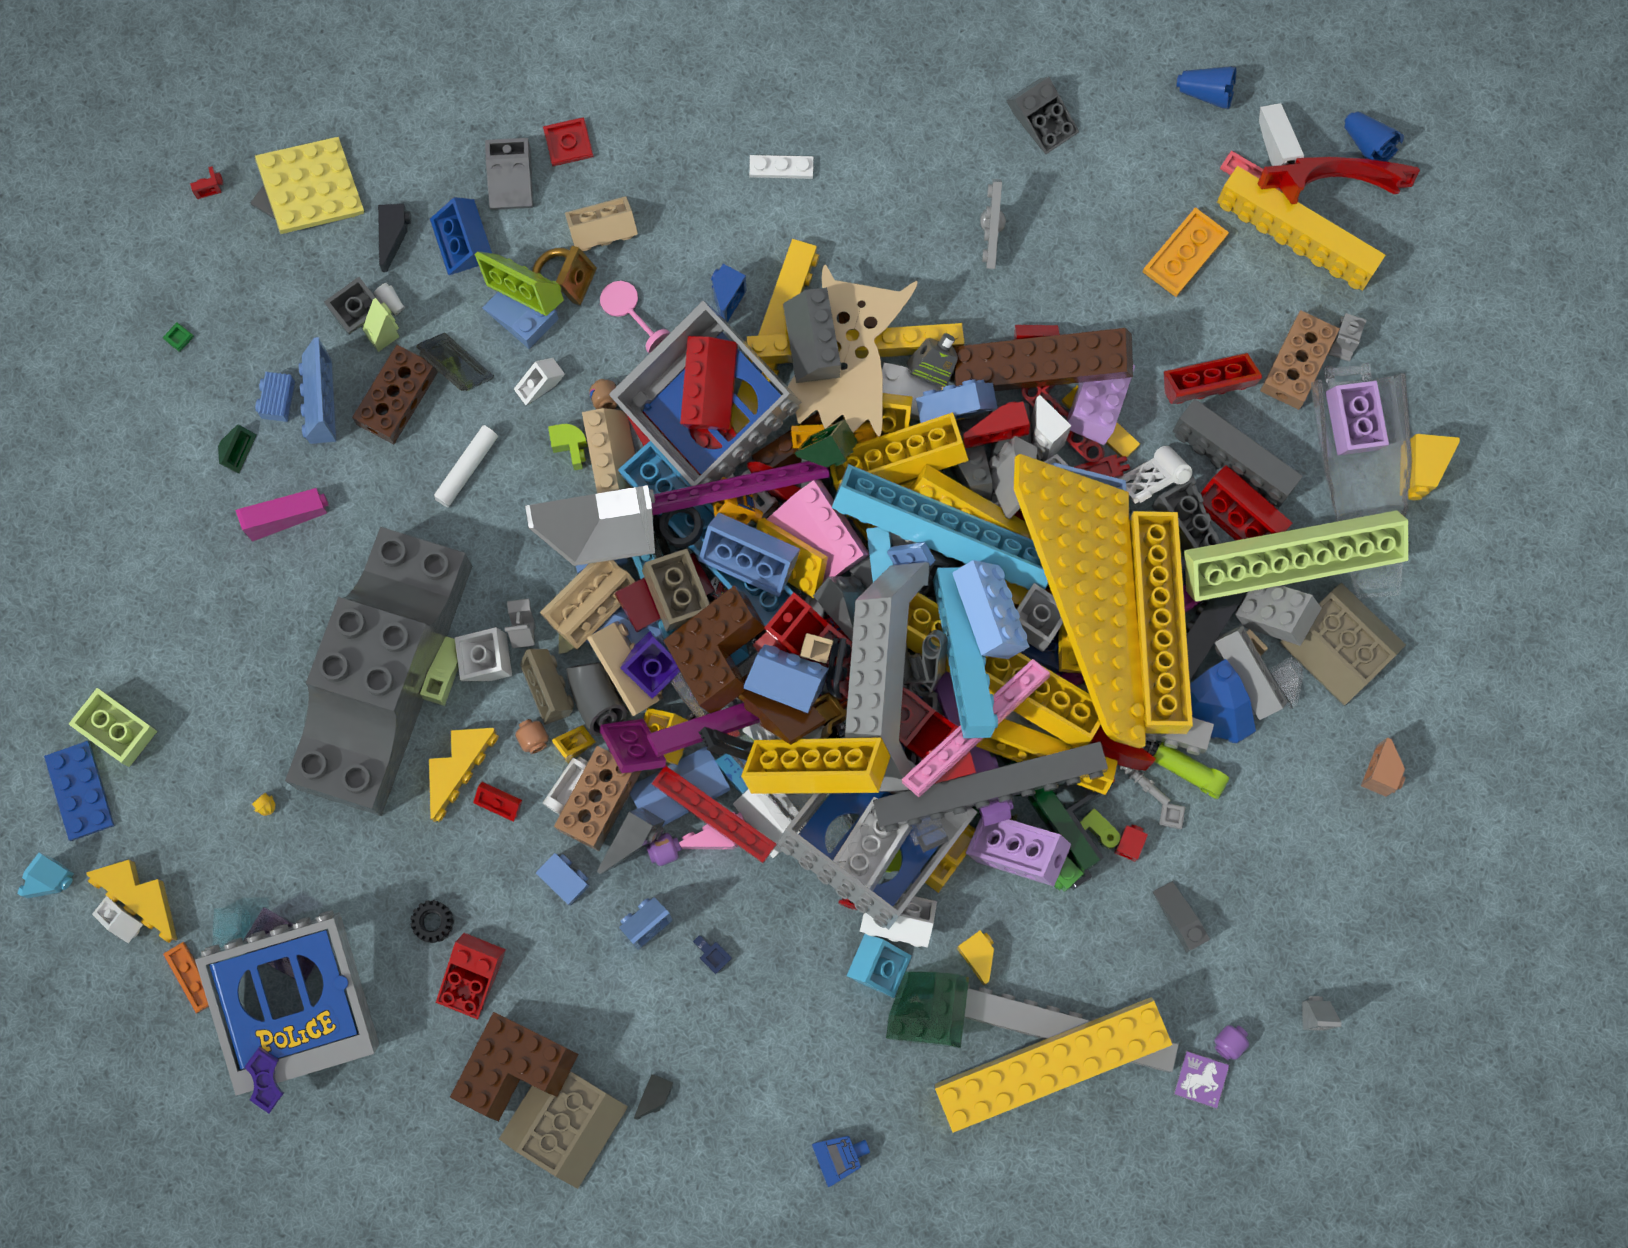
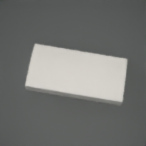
M873 797L833 860L872 891L913 828V826H908V823L899 825V829L892 832H886L885 829L880 830L873 800L878 799L876 797Z

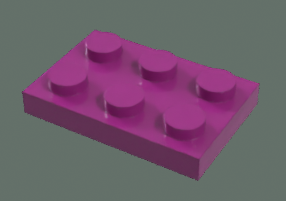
M644 719L601 724L600 733L621 773L652 770L666 766L664 755L657 757L647 739L651 731Z

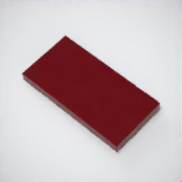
M691 553L690 557L705 594L709 596L715 592V589L694 553ZM645 577L615 592L617 600L636 632L661 620Z

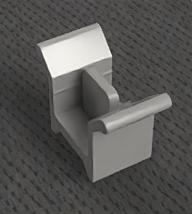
M1345 313L1344 317L1341 316L1340 330L1329 355L1350 362L1353 352L1359 345L1366 320Z
M530 599L507 601L508 614L512 626L505 627V632H508L512 648L535 645L534 631L536 625L531 612Z

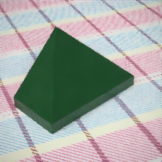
M236 425L218 445L219 464L239 474L257 434L241 425Z

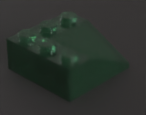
M905 972L889 1013L886 1039L961 1048L969 978L952 973Z

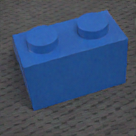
M722 264L720 269L714 271L711 280L718 313L728 323L747 291L746 275Z

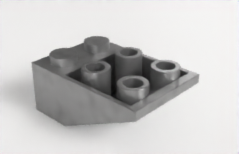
M528 138L485 140L490 210L533 208L531 147Z

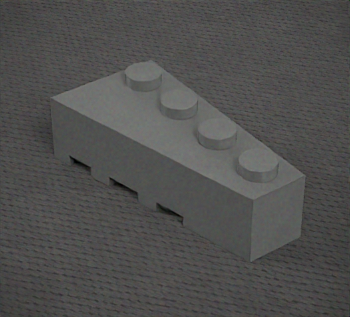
M977 418L956 420L962 441L963 434L978 424ZM984 444L965 448L969 461L951 466L952 473L956 475L961 485L992 501L993 483Z
M1194 476L1186 483L1179 484L1160 495L1152 504L1155 512H1178L1180 548L1183 552L1184 550L1221 544L1217 533L1212 528L1210 515L1206 513L1201 493H1198L1195 486Z

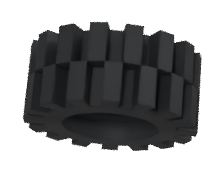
M428 900L423 904L420 903L419 907L413 910L414 914L410 918L412 920L410 925L413 928V933L425 942L435 943L443 941L442 939L447 938L450 931L452 932L454 920L452 912L446 905L435 900ZM430 913H436L441 918L440 926L433 931L427 930L424 926V919Z

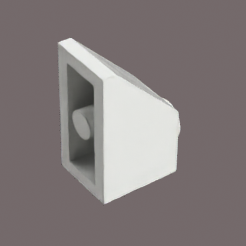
M553 358L535 361L514 390L524 404L528 405L555 387L565 373Z
M107 896L92 914L108 931L127 943L138 935L143 925L135 916L128 913L123 907Z

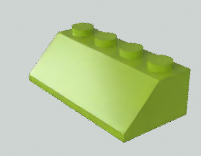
M484 252L475 253L488 287L545 316L564 301L561 287L556 281H551L540 273H535L526 266H521L501 255Z

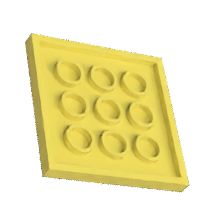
M339 137L255 156L280 234L364 214V209Z

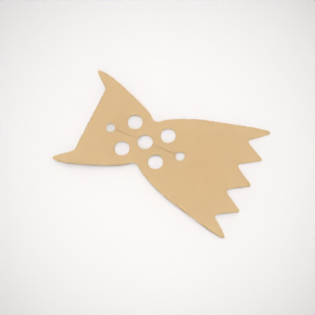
M824 265L822 269V288L827 287L836 340L841 344V350L839 351L840 362H845L848 367L840 371V378L796 383L794 375L788 388L802 402L798 405L799 409L795 412L797 421L801 424L809 415L818 410L824 428L829 427L838 417L843 415L852 432L866 420H869L875 433L880 436L882 431L883 375L881 360L874 339L890 325L908 302L917 287V281L901 291L887 290L837 281L833 278L828 267ZM865 301V307L859 308L858 302ZM840 312H847L850 315V320L847 323L840 324L837 322L836 317ZM867 317H875L877 325L873 329H868L864 326V320ZM855 328L859 332V338L855 341L847 340V331ZM860 346H864L868 349L869 354L866 358L860 359L856 357L855 350Z

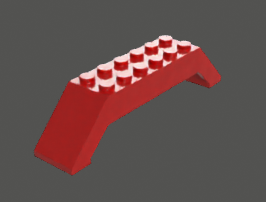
M794 592L764 627L791 654H796L799 657L806 633L833 640V637L839 638L838 643H840V638L847 639ZM847 639L846 644L851 646L852 653V642ZM830 649V653H829V657H828L827 663L818 662V661L811 660V659H807V658H804V657H800V658L806 659V660L811 661V662H817V663L821 664V666H824V667L828 668L829 659H830V654H831V649ZM851 653L848 658H844L842 667L847 669L846 679L839 681L840 693L846 700H848ZM835 657L834 666H836L837 657ZM903 687L899 742L919 758L926 757L927 751L934 750L958 726L935 711L916 694Z

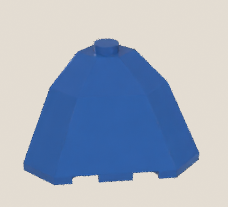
M1227 659L1208 669L1190 683L1192 718L1214 724L1210 738L1215 739V737L1227 739L1228 742L1239 743L1256 732L1251 700L1240 676Z

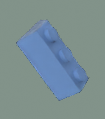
M764 644L755 658L744 684V689L808 713L823 691L829 668L821 666L817 662L800 658L796 654L779 650L775 646Z

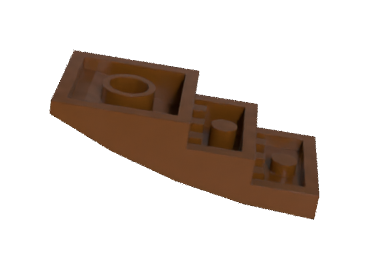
M749 673L743 676L745 682L747 680ZM746 690L737 697L744 702V707L747 711L760 718V725L790 745L826 723L823 716L813 706L806 713L749 690Z

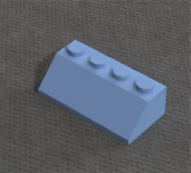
M718 513L708 525L698 561L780 597L795 567L800 549Z

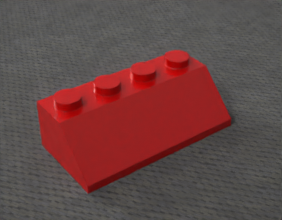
M688 336L681 425L688 429L731 430L738 348L736 342L713 337Z
M1248 353L1164 371L1165 394L1171 404H1181L1194 398L1203 399L1207 396L1225 394L1226 392L1244 390L1248 387L1256 386L1262 379V374Z
M1227 465L1210 480L1201 492L1206 513H1209L1211 520L1235 541L1284 532L1293 524Z

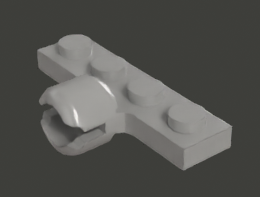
M992 179V184H988L987 197L991 198V204L986 206V209L980 216V224L984 230V241H988L987 249H983L982 262H986V268L995 269L998 233L1004 229L1006 224L1005 215L1000 210L1001 179Z

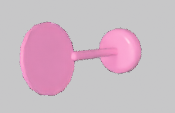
M625 281L610 283L603 289L600 296V304L603 310L615 317L630 314L650 336L646 343V351L650 354L670 334V331L661 329L654 333L636 314L634 308L638 302V293L633 285Z

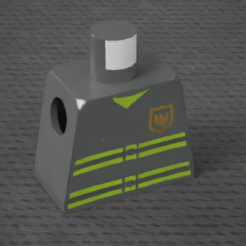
M944 333L940 341L926 338L906 363L910 374L940 386H947L958 360L956 351L952 347L955 338L948 333Z

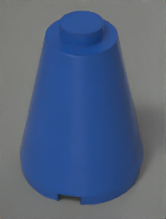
M1229 66L1183 71L1182 75H1178L1176 86L1180 88L1181 93L1222 109H1229L1234 94L1233 86L1236 83L1237 68Z
M1359 111L1350 113L1345 119L1344 128L1366 159L1387 162L1398 151L1396 148L1398 142L1402 144L1404 140V135L1401 132Z

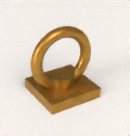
M571 246L570 250L554 248L543 253L536 260L532 271L540 273L543 265L551 258L557 256L565 257L566 260L556 282L560 285L561 292L572 303L581 306L597 267L576 246Z

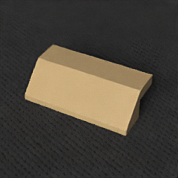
M614 560L590 563L540 613L575 649H578L587 640V637L591 636L621 606L615 596V592L629 586L635 580L627 571L620 568Z

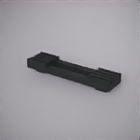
M704 727L698 732L705 743L704 745L707 747V751L719 755L725 753L747 761L753 743L708 727Z

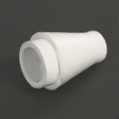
M384 283L374 291L373 294L380 303L384 302L394 315L404 310L405 307L392 285L389 286L387 283Z

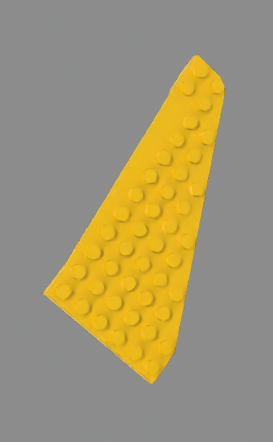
M1018 454L1014 460V492L1101 726L1106 735L1113 741L1142 748L1145 746V709L1143 707L1129 521V492Z

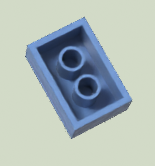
M973 379L962 382L963 385L942 387L943 390L940 391L930 390L923 392L922 397L916 398L920 422L922 423L952 412L956 420L998 409L993 383H985L984 380L975 381Z

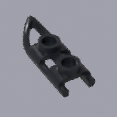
M833 637L826 686L832 696L843 699L839 689V681L846 679L847 669L842 667L844 658L850 656L851 646L846 644L847 639L840 638V643H838L839 638ZM835 657H837L836 666H834Z

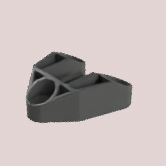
M933 630L923 641L922 655L920 653L910 655L906 644L903 687L916 695L929 696L936 689L946 671L948 639L944 632ZM931 637L938 638L940 647L932 644ZM920 684L925 685L929 690L922 688Z

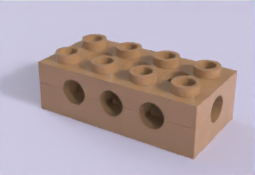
M1300 310L1260 391L1299 410L1305 402L1340 328Z
M596 746L554 827L559 832L600 851L641 771L621 773L611 752ZM613 775L610 781L605 782L607 776ZM598 795H602L600 801L594 802ZM587 815H591L590 820L586 823H583L584 818Z

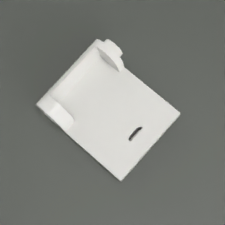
M578 757V759L572 758L542 804L560 815L588 762L581 757ZM598 795L594 802L600 801L602 795ZM587 815L584 818L583 823L588 822L591 818V815Z

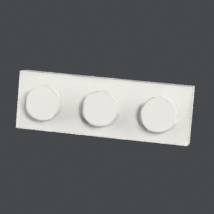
M750 155L749 177L813 179V156Z

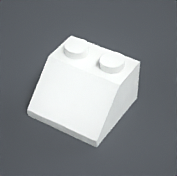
M495 627L455 637L461 681H493L512 676L507 634Z

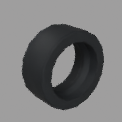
M694 507L662 513L659 519V529L664 539L670 545L686 548L695 544L700 539L703 532V521L699 512ZM677 513L689 514L694 520L693 532L685 538L674 537L668 529L670 518Z

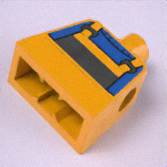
M752 494L712 502L715 516L721 513L746 525L750 520L758 523V520L762 519L763 511L755 508Z

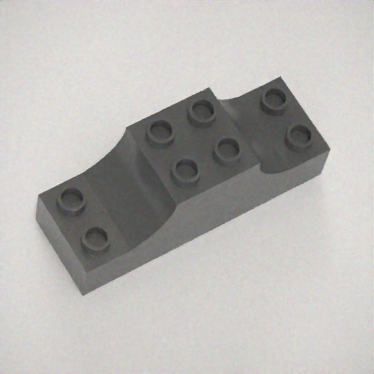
M380 527L360 579L346 597H338L308 675L306 681L309 692L307 716L302 737L285 779L288 784L297 790L382 816L424 701L420 692L426 675L445 637L448 635L473 567L466 553Z

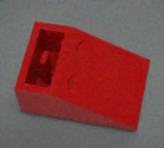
M463 933L454 944L435 1003L478 1020L502 964L506 949Z

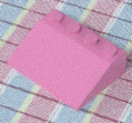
M813 480L788 499L767 520L828 557L823 578L824 583L829 576H841L869 556V552L844 514L832 508L834 499L822 481Z

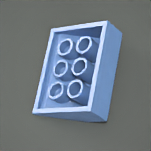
M316 337L302 354V363H299L300 376H303V383H300L301 396H304V404H301L302 417H305V425H302V434L310 444L336 442L332 359L319 337Z

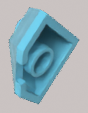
M38 853L24 871L22 878L25 880V884L19 887L17 894L25 898L59 893L62 889L66 890L73 881L71 877L74 873L55 859Z

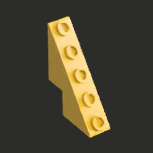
M494 728L451 730L452 757L429 759L431 820L434 822H440L447 813L445 808L449 802L454 803L460 794L458 789L463 783L467 784L473 775L471 771L474 766H479L486 757L484 752L488 746L492 747L497 742L499 736Z
M131 860L86 872L87 876L90 877L88 880L90 884L97 889L103 887L107 890L105 894L114 902L120 900L124 903V910L133 916L136 913L143 918L141 923L151 930L153 927L160 931L159 936L166 942L170 943L172 940H177L163 881L156 879L140 884L135 862Z

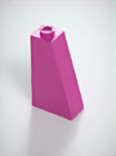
M317 488L235 511L243 532L253 542L327 514L325 507L329 506L325 494H320Z

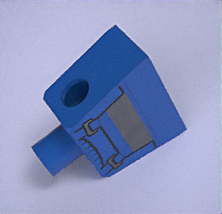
M849 1136L812 1144L828 1187L861 1168L858 1158L870 1153L866 1140L852 1145Z

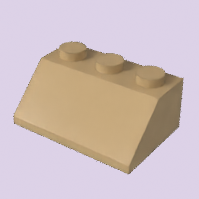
M626 196L565 212L573 244L582 251L590 250L593 246L597 245L606 246L619 239L628 240L638 234L632 210Z

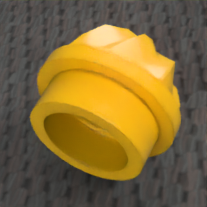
M266 792L252 803L255 808L254 811L263 816L272 814L276 806L273 796H269Z

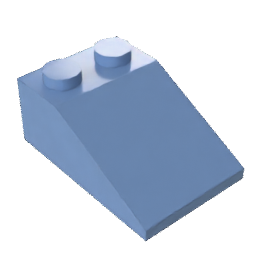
M497 292L482 307L483 310L528 349L559 319L555 309L545 316L500 292Z
M655 897L651 900L649 898L645 899L638 906L640 910L634 915L629 913L620 921L622 923L619 927L620 930L637 950L673 921L670 913Z

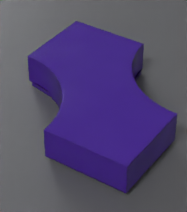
M259 1046L245 1065V1069L251 1074L254 1082V1090L250 1101L269 1114L284 1092L279 1088L275 1080V1068L279 1059Z

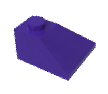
M651 631L633 647L620 667L652 699L680 672L667 646Z

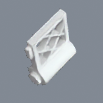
M1162 446L1157 449L1153 459L1118 479L1126 480V482L1134 480L1133 483H1126V491L1129 492V498L1136 504L1152 497V494L1173 482L1176 484L1186 483L1192 476V469L1170 446ZM1154 467L1153 472L1145 473L1146 471ZM1141 479H1149L1147 483H1140ZM1155 479H1162L1159 482H1154ZM1136 489H1144L1143 491L1134 494Z

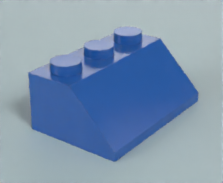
M454 197L430 218L448 275L479 266L475 257L476 252L492 254L474 199Z

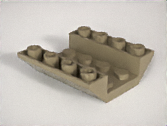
M1340 583L1319 603L1322 609L1301 646L1284 640L1280 644L1345 706L1406 644L1348 588Z
M570 1071L558 1097L531 1086L499 1140L550 1174L579 1189L628 1106Z

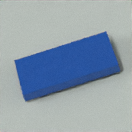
M85 741L45 755L44 758L68 840L73 841L115 826L90 742Z

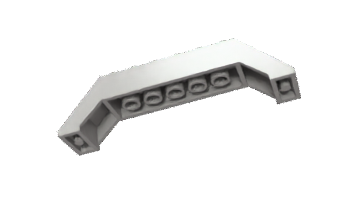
M927 562L889 566L855 602L845 738H882L891 757L879 792L910 791L902 783V778L913 768L910 766L899 742L909 602L923 586H928L929 563Z

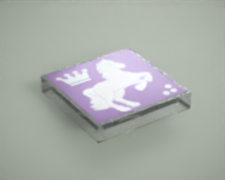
M1185 1050L1172 1095L1218 1110L1230 1064Z

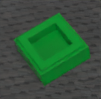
M176 322L162 338L177 351L181 352L194 336Z

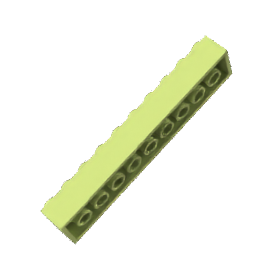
M1396 510L1184 550L1186 591L1196 602L1408 561V519Z

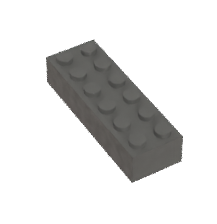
M1195 398L1181 415L1172 431L1179 441L1183 443L1188 442L1192 445L1193 450L1197 454L1206 455L1210 458V462L1215 467L1223 468L1227 465L1274 507L1280 508L1303 477Z

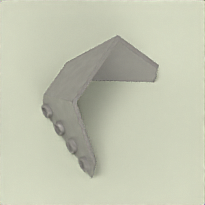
M648 485L525 506L529 529L574 566L655 553L651 503H655L653 490H649Z

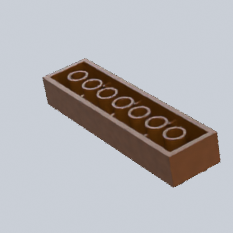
M1126 328L955 346L958 356L955 365L956 386L963 385L962 382L975 379V381L984 380L985 383H993L994 391L1133 377L1132 333Z

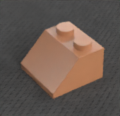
M1386 738L1376 745L1361 784L1362 787L1385 797L1395 793L1397 789H1401L1405 781L1403 776L1405 768L1392 739Z

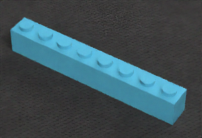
M961 567L937 568L933 584L942 631L948 639L947 657L963 738H991L995 728L998 727V717L993 712L994 697L989 692L990 678L989 674L985 672L986 658L980 653L952 574Z

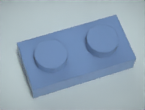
M925 542L893 546L887 551L894 565L927 562L931 566L935 561Z

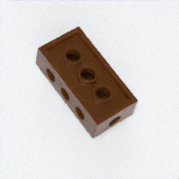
M396 345L352 418L356 425L394 445L436 377L438 371L435 364ZM410 374L408 378L403 379L405 375ZM399 392L397 396L391 397L394 393ZM383 411H388L385 415H380Z

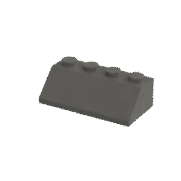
M827 287L804 290L783 303L796 383L840 378L841 362Z

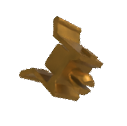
M828 692L815 701L813 707L823 716L826 722L831 720L822 729L821 739H827L832 734L831 729L833 726L846 721L847 710L845 708H847L848 700L842 703L846 699L844 696L843 699H836Z

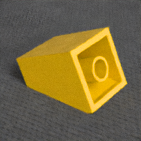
M1415 434L1402 445L1401 496H1407L1409 500H1421L1438 486L1460 442V438Z

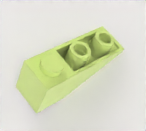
M375 298L372 301L362 329L366 337L379 352L399 338L397 333L399 327L395 323V319L391 315L392 312L384 302L380 304Z
M445 637L422 686L420 695L424 700L445 706L459 668L455 639Z

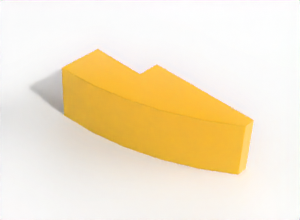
M969 824L925 881L928 886L938 893L967 855L966 851L976 830Z

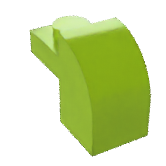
M571 424L548 426L553 453L570 450L574 470L583 469L582 462H586L584 449L579 448L588 447L583 432Z

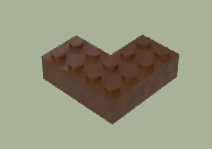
M735 585L663 640L699 706L709 713L721 710L747 690L744 689L745 680L730 655L763 631L765 627L748 596Z
M493 1012L450 1098L499 1122L520 1079L546 1093L558 1097L579 1054Z

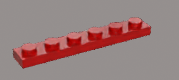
M663 767L652 782V785L761 863L764 864L777 846L775 842L669 767Z

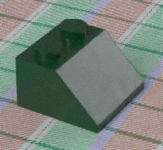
M844 419L808 436L795 454L799 458L824 467H829L833 464L839 466L846 462V457L854 452L853 448L858 441Z

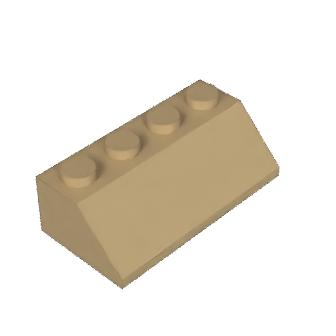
M607 408L582 412L597 494L632 488L618 471L622 465L635 455L626 413L622 410Z
M616 621L587 637L632 716H635L663 699L661 695L663 690L652 699L620 669L636 644H631L628 639L629 632L623 623L619 624Z

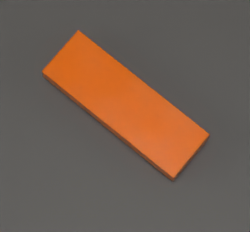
M182 942L163 955L193 1009L198 1014L208 1008L209 1005L196 961L186 943Z

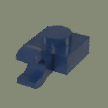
M700 935L693 941L704 953L700 959L715 975L732 959L717 942L710 946Z

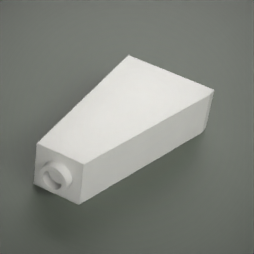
M1282 104L1260 107L1259 124L1271 166L1295 164L1297 158H1304L1302 149Z

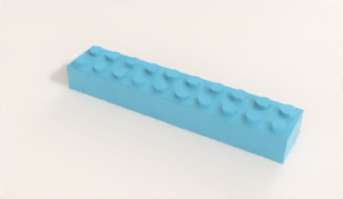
M848 464L832 508L839 513L855 517L863 523L877 526L885 532L899 535L904 540H911L916 543L925 542L929 549L938 551L946 557L955 558L964 564L976 560L1000 565L1005 574L1004 579L1007 582L1018 584L1027 590H1030L1035 583L1045 590L1048 581L1033 540Z

